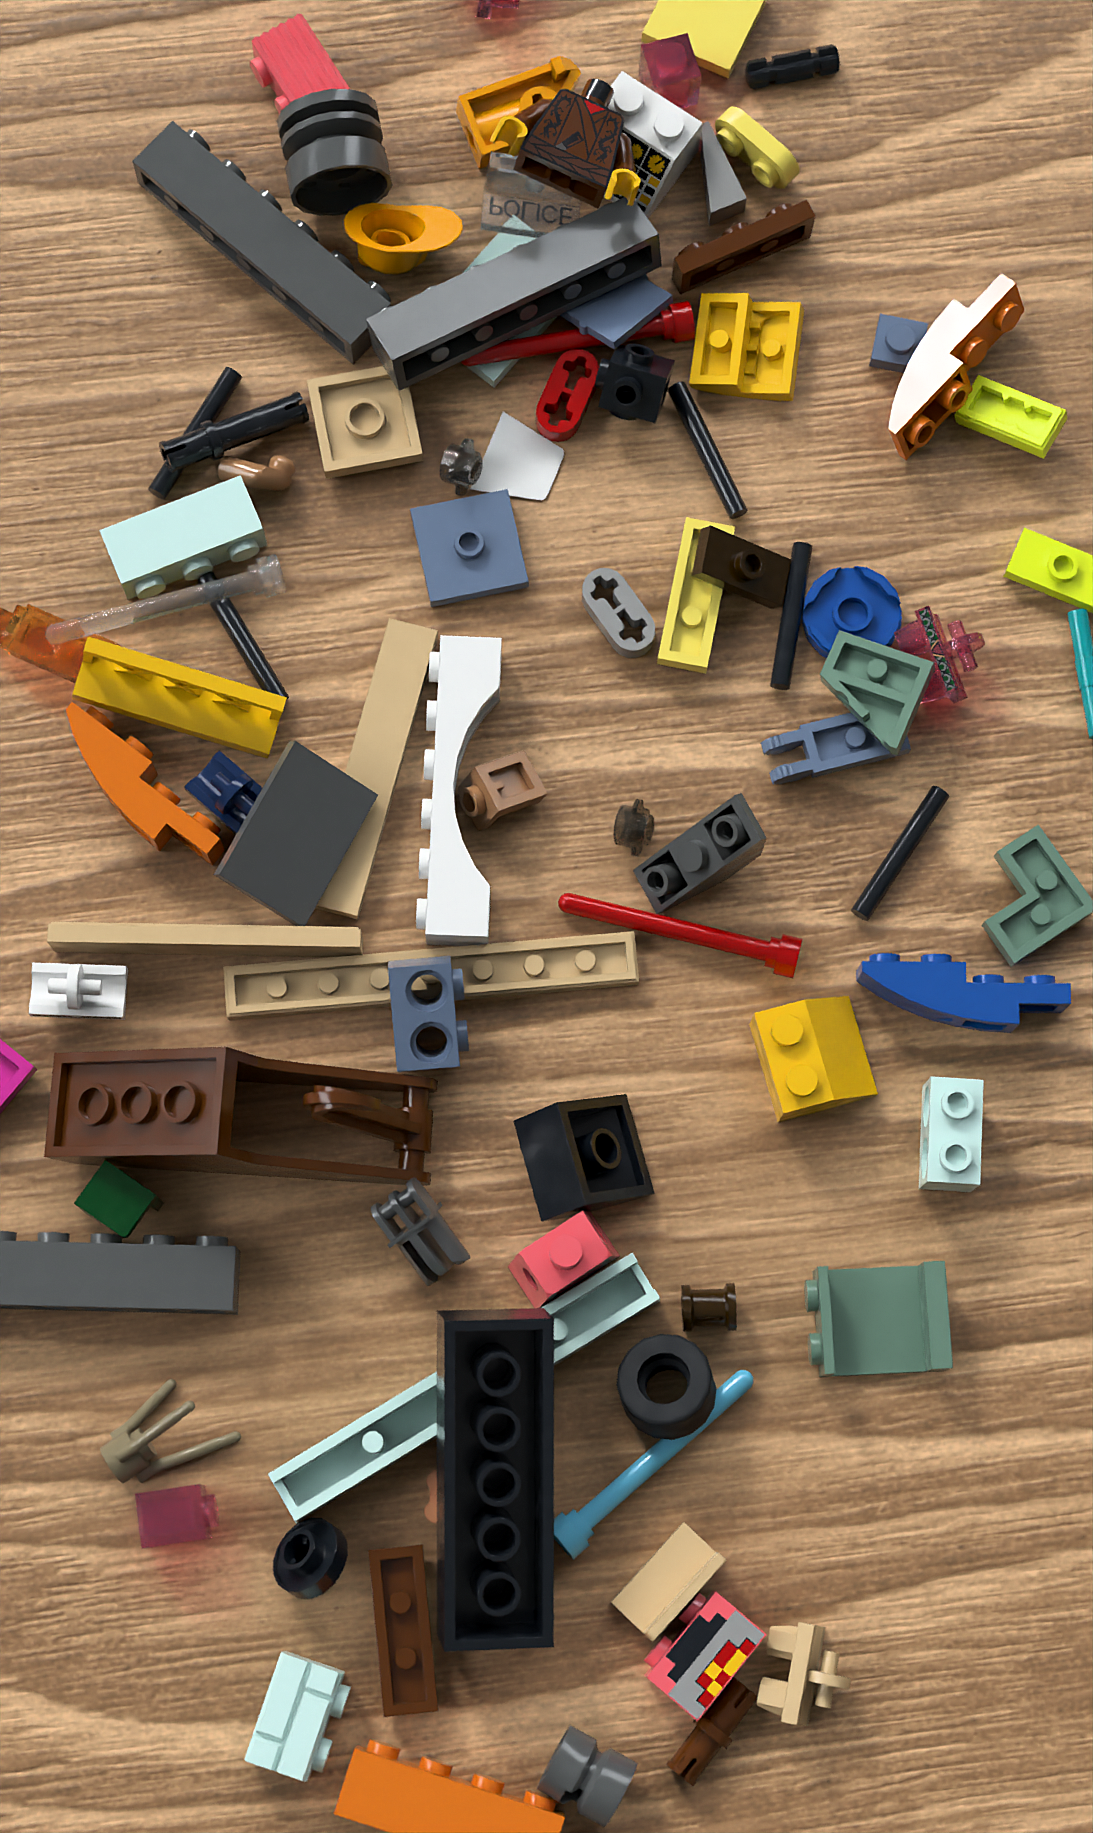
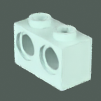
M931 1076L922 1086L919 1189L971 1192L980 1185L984 1080Z

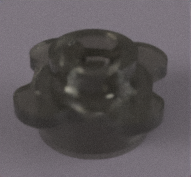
M465 438L461 445L455 443L449 445L440 463L441 480L455 485V493L459 496H464L467 493L469 485H474L482 472L483 461L481 454L474 450V441L469 438Z
M636 799L633 806L622 805L615 819L613 833L615 844L631 848V855L636 857L640 855L643 845L650 843L654 832V816L650 815L649 809L643 807L644 802L641 799Z

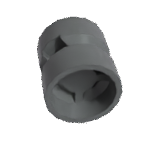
M569 1725L539 1781L537 1790L562 1804L570 1800L576 1801L579 1814L605 1828L620 1804L638 1763L612 1748L604 1752L598 1751L596 1739Z

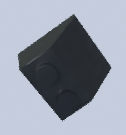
M626 1094L556 1102L513 1121L541 1222L573 1217L581 1211L593 1212L655 1194Z

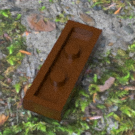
M808 200L793 206L790 203L781 204L772 209L765 218L749 225L746 222L735 224L728 228L720 238L706 244L701 241L695 242L683 248L678 253V256L674 257L672 280L679 294L681 295L811 238L816 216Z
M423 1544L368 1550L384 1717L439 1711Z

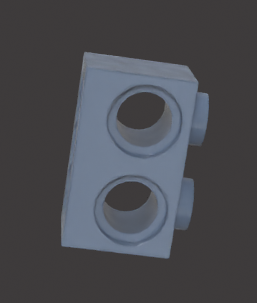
M451 956L388 961L397 1072L460 1067L459 1052L469 1051L467 1020L456 1021L454 1002L455 1000H465L462 968L452 969ZM422 975H432L441 982L442 989L433 999H421L412 990L413 982ZM426 1027H437L445 1033L447 1039L441 1048L426 1050L417 1042L416 1037L418 1033Z

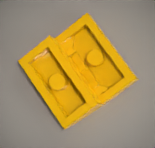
M701 293L689 381L690 387L726 396L770 401H793L804 319V308L801 302H753L749 293Z

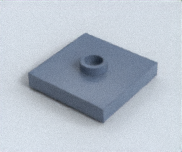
M508 489L410 509L431 607L529 587Z

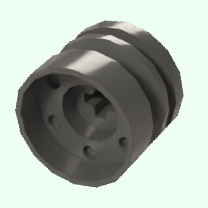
M328 89L300 97L281 110L277 119V127L281 138L282 152L285 160L288 161L285 170L293 206L302 212L318 216L343 215L358 205L377 203L387 196L392 187V180L385 147L381 145L383 134L376 101L366 93L352 89Z

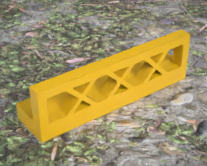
M89 636L83 650V661L72 693L73 700L266 759L269 757L287 699L284 696Z

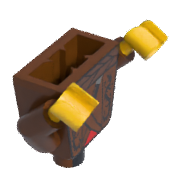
M592 78L587 81L581 95L568 89H560L553 100L541 99L513 117L504 116L500 119L490 141L495 143V141L501 140L511 146L509 154L513 157L516 156L520 148L513 170L598 209L603 198L611 200L613 194L622 195L627 198V205L633 206L641 181L636 174L631 139L622 132L625 118L620 113L608 108L614 95V90L608 83Z

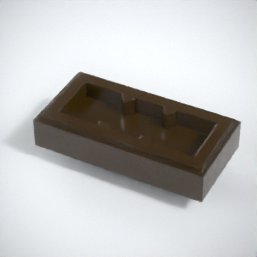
M710 525L700 530L692 576L774 609L783 605L791 559Z

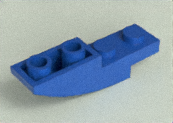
M873 954L869 956V961H862L856 970V981L891 1004L932 1021L978 1031L1011 1033L1020 1024L1019 1013H1062L1071 1004V983H1055V976L1031 975L1024 977V983H1004L1003 976L986 974L974 976L972 978L973 982H966V962H952V956L948 954L922 955L920 957L921 962L900 961V955Z

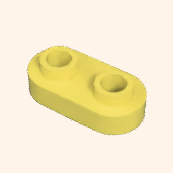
M729 107L715 121L716 137L723 151L730 156L741 158L751 167L756 179L764 186L769 188L775 186L783 189L799 174L800 168L792 153L743 110L737 107Z

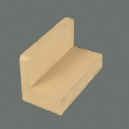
M683 1522L613 1598L611 1603L653 1642L724 1564L726 1559L719 1552H715Z

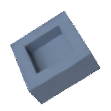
M880 314L869 366L904 373L911 357L926 335L928 323Z

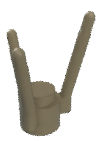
M169 1379L126 1423L110 1433L112 1440L100 1447V1451L108 1467L121 1483L127 1482L134 1476L143 1483L158 1472L238 1442L241 1439V1434L235 1431L151 1462L150 1459L157 1455L151 1441L178 1423L195 1408L193 1401H187L145 1432L141 1428L135 1430L176 1387V1381Z

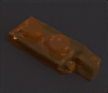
M17 604L13 613L0 608V648L6 650L8 654L73 683H76L83 661V650L88 636L120 646L114 641L30 604L27 607Z

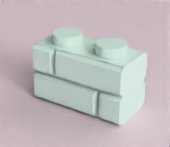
M287 1651L281 1652L244 1760L305 1782L309 1780L312 1770L322 1773L333 1740L324 1738L330 1716L338 1719L341 1718L351 1689L350 1686L341 1684L345 1672Z

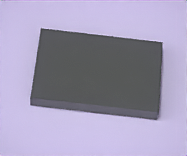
M289 741L214 875L293 925L305 926L378 794L297 741Z

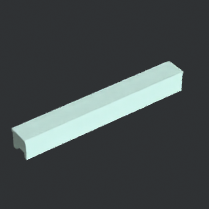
M633 1253L542 1307L554 1318V1366L660 1301L659 1295L652 1288ZM437 1371L268 1473L296 1523L437 1438Z

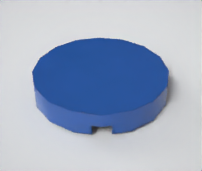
M854 566V568L843 569L839 567L827 571L814 581L804 599L801 622L808 642L825 658L828 657L839 630L891 647L901 629V602L896 589L883 575L868 567Z

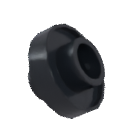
M308 1518L297 1523L285 1534L277 1547L273 1559V1575L278 1586L298 1599H313L324 1594L336 1583L346 1564L348 1544L343 1532L323 1518Z

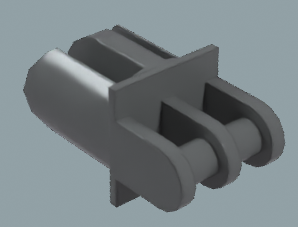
M412 1178L406 1183L407 1189L401 1193L397 1190L391 1192L388 1196V1202L383 1205L376 1203L371 1206L370 1210L373 1218L390 1240L388 1247L391 1248L397 1244L424 1283L430 1286L438 1280V1275L442 1276L448 1272L454 1264L461 1265L469 1260L470 1254L438 1212L442 1207V1203L436 1204L424 1186L417 1179ZM414 1202L423 1211L424 1214L418 1216L411 1207V1204ZM397 1214L406 1225L402 1229L393 1219Z

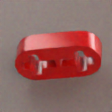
M572 349L563 353L557 360L536 408V426L541 436L549 441H567L575 435L596 391L594 385L599 365L596 358L588 351ZM577 365L583 366L585 368V377L578 379L574 390L568 389V371H574ZM561 401L567 402L566 419L568 421L561 420L557 426L551 425L548 413L555 414Z

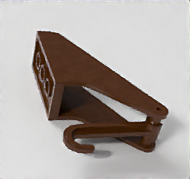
M229 1047L54 1053L44 1157L63 1162L101 1166L106 1160L115 1167L406 1185L407 1181L415 1178L423 1186H427L431 1183V1173L424 1172L425 1153H431L434 1112L428 1109L429 1093L437 1092L438 1080L422 1076L267 1059ZM236 1081L314 1086L313 1092L304 1094L303 1108L312 1111L311 1116L313 1119L394 1142L393 1151L399 1152L398 1168L265 1155L230 1147ZM339 1088L403 1092L402 1108H393L382 1104L381 1099Z

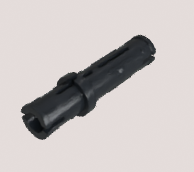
M296 391L289 396L214 424L212 421L207 420L199 424L198 430L160 442L159 448L163 461L168 459L169 462L166 463V467L170 473L209 457L216 461L224 457L225 451L297 424L308 422L309 414L306 404L299 405L303 398Z

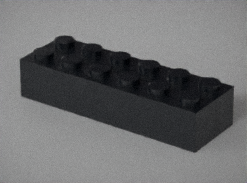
M544 1308L437 1311V1636L444 1652L554 1647V1318Z

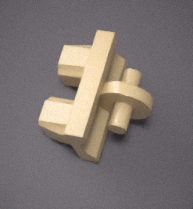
M799 1622L798 1627L771 1626L767 1655L789 1659L792 1662L788 1682L768 1677L762 1678L757 1697V1706L774 1714L782 1715L781 1722L808 1726L816 1683H818L814 1705L826 1708L831 1706L834 1687L850 1688L851 1678L836 1675L840 1653L824 1650L821 1670L818 1671L826 1627Z

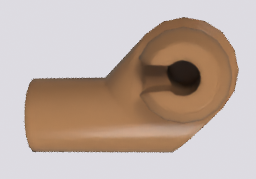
M280 455L273 456L270 459L269 467L231 456H224L218 466V476L222 481H227L241 475L247 488L283 491L293 483L291 476L295 473L296 467L290 459Z

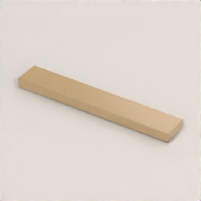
M391 618L388 620L345 770L347 775L378 794L315 909L357 920L359 918L428 674L430 652H434L437 642L438 630Z
M51 922V924H48L47 942L55 952L317 957L363 955V936L361 929L358 927Z

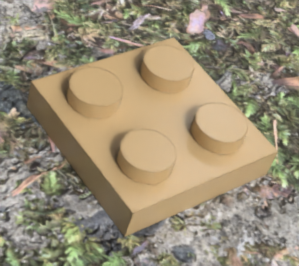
M383 366L307 380L326 479L423 461L410 389L407 387L398 391Z

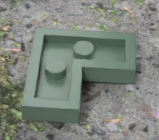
M1039 824L997 851L993 856L1022 896L984 921L981 925L1010 967L1093 913L1092 898Z

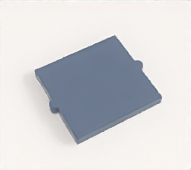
M644 274L564 312L560 316L579 327L581 334L589 333L609 347L616 349L668 307L669 304L673 303V295L650 282L648 276Z

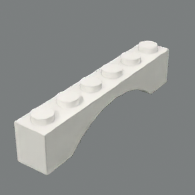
M440 635V652H430L429 682H438L437 701H427L426 731H436L435 750L425 749L424 780H433L432 799L422 800L421 829H428L431 832L430 849L420 848L419 879H428L427 899H417L416 929L426 930L427 945L469 946L488 944L490 885L475 867L463 843L455 814V790L458 770L467 745L482 720L497 705L500 699L501 638Z

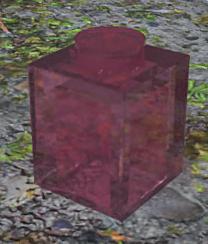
M688 33L641 44L638 71L641 83L680 109L698 104L701 73Z
M203 1484L135 1494L142 1549L212 1539L211 1527L219 1526L216 1495H206V1487Z

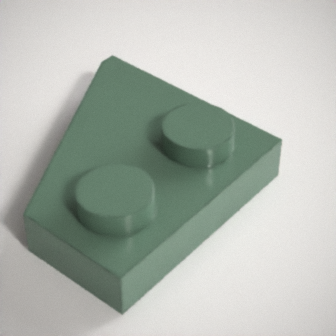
M839 630L821 670L820 677L821 682L891 754L898 756L934 674L935 666L932 661Z

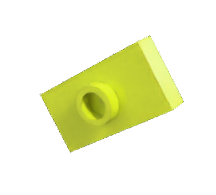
M978 375L972 385L973 391L968 395L964 405L955 413L956 423L1044 459L1067 421V410Z
M1024 527L1003 577L1093 613V555Z

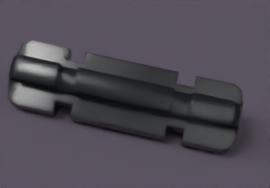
M830 44L816 47V52L811 53L810 49L774 55L772 56V61L767 62L765 57L749 60L745 68L747 83L751 89L755 90L769 87V82L774 81L775 85L814 78L813 73L818 72L819 76L835 74L839 71L840 57L837 47Z

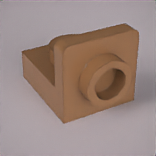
M525 750L474 767L457 787L461 806L464 812L472 818L479 831L489 828L502 815L539 803L548 794Z

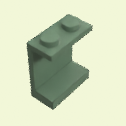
M926 1261L918 1266L829 1270L828 1266H818L812 1271L813 1280H805L804 1296L806 1311L815 1312L816 1333H808L810 1365L819 1366V1377L939 1372L953 1368L945 1261Z

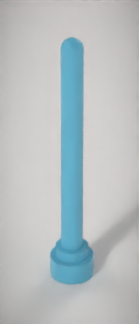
M739 1370L716 1390L715 1406L706 1423L691 1435L674 1440L660 1439L579 1512L573 1509L567 1515L561 1512L555 1517L554 1539L573 1560L590 1545L587 1540L594 1535L592 1528L745 1394L754 1383L752 1374L747 1370Z

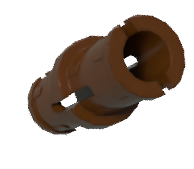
M732 1677L706 1714L702 1715L698 1721L693 1720L696 1727L672 1759L668 1760L666 1765L683 1777L690 1785L694 1786L698 1777L722 1746L727 1749L733 1740L729 1736L752 1705L757 1702L758 1696L735 1677Z

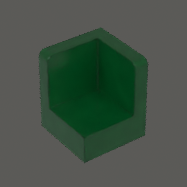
M105 1160L74 1204L100 1224H104L121 1237L128 1238L149 1208L152 1207L159 1211L164 1202L149 1189Z

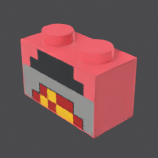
M711 1591L707 1598L698 1592L678 1617L685 1623L683 1628L672 1641L664 1635L644 1659L651 1666L644 1676L696 1721L701 1718L767 1635L716 1591Z

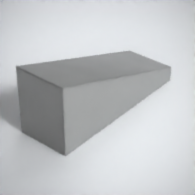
M709 121L702 125L699 149L708 225L711 226L743 213L747 198Z

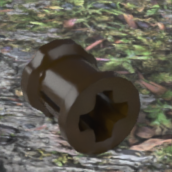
M726 1283L724 1289L692 1290L690 1285H681L683 1332H691L693 1327L726 1326L728 1331H736L735 1284Z

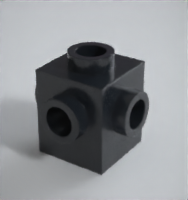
M619 345L610 360L605 358L601 360L594 387L602 389L598 407L610 410L613 416L623 420L642 419L656 423L664 405L675 360L655 355L652 349L644 345Z

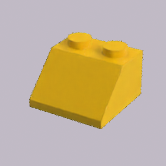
M849 996L805 999L753 1014L749 1025L777 1122L878 1095Z

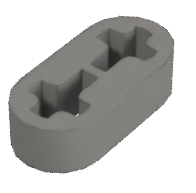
M599 568L592 571L586 576L582 585V603L586 611L617 653L627 658H638L645 655L651 649L655 639V623L651 615L626 580L617 571L610 568ZM601 584L605 589L611 586L615 588L612 599L617 608L613 610L604 598L593 599L596 592L595 585ZM624 616L632 628H637L640 625L644 628L641 633V642L637 643L632 637L625 641L622 639L624 625L620 618Z

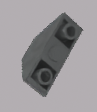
M736 794L636 867L633 872L656 914H660L727 880L761 856L767 837L743 794Z

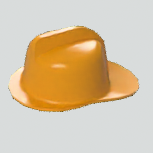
M368 203L358 205L348 211L344 218L345 232L357 243L360 264L384 274H402L410 271L425 261L428 252H435L449 247L457 241L463 231L461 219L454 212L442 207L428 205Z

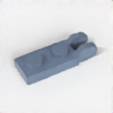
M852 713L799 726L798 730L770 737L761 743L764 755H777L793 750L801 745L803 747L806 760L780 765L769 772L772 784L775 785L797 781L809 775L814 778L897 757V755L891 754ZM906 736L898 756L909 754L911 746L908 736Z

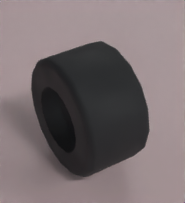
M658 1334L642 1339L629 1349L619 1365L616 1386L627 1417L638 1430L653 1438L674 1440L691 1435L706 1423L715 1406L716 1385L708 1359L695 1343L679 1335ZM665 1370L681 1372L687 1380V1390L677 1401L668 1404H657L647 1396V1383L655 1374Z

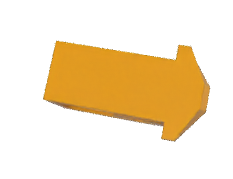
M557 56L550 59L548 64L458 96L456 113L478 169L513 157L509 154L511 146L501 140H497L495 143L490 141L502 117H513L541 99L553 100L560 89L574 91L581 72L571 59Z

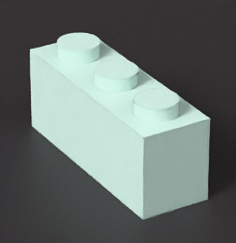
M241 475L99 530L128 600L136 596L140 599H146L158 595L166 588L167 584L185 578V580L198 579L203 574L211 572L213 566L230 559L233 562L247 560L255 556L259 552V548L267 545L262 524Z

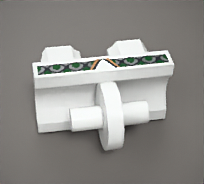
M32 963V990L29 1015L31 1017L125 1020L128 968L127 966Z

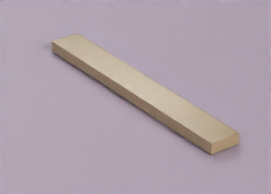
M631 931L225 966L223 969L227 1019L240 1020L390 1007L388 961L451 956L452 969L462 968L465 1000L639 985L635 933ZM422 975L412 984V990L415 995L426 1000L435 998L442 989L441 982L432 975Z

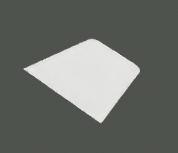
M502 412L471 490L495 492L508 489L509 496L544 500L558 472L564 456V450L510 415Z

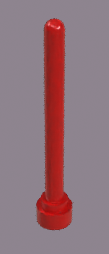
M689 301L669 304L666 310L661 311L659 316L651 319L626 341L662 336L663 340L672 339L674 344L694 341L695 324ZM579 329L506 340L461 361V363L469 367L606 344L589 333L581 334Z
M565 893L558 900V906L564 913L765 961V967L774 969L773 974L789 978L794 977L802 938L782 934L781 939L771 936V940L767 941L572 893Z

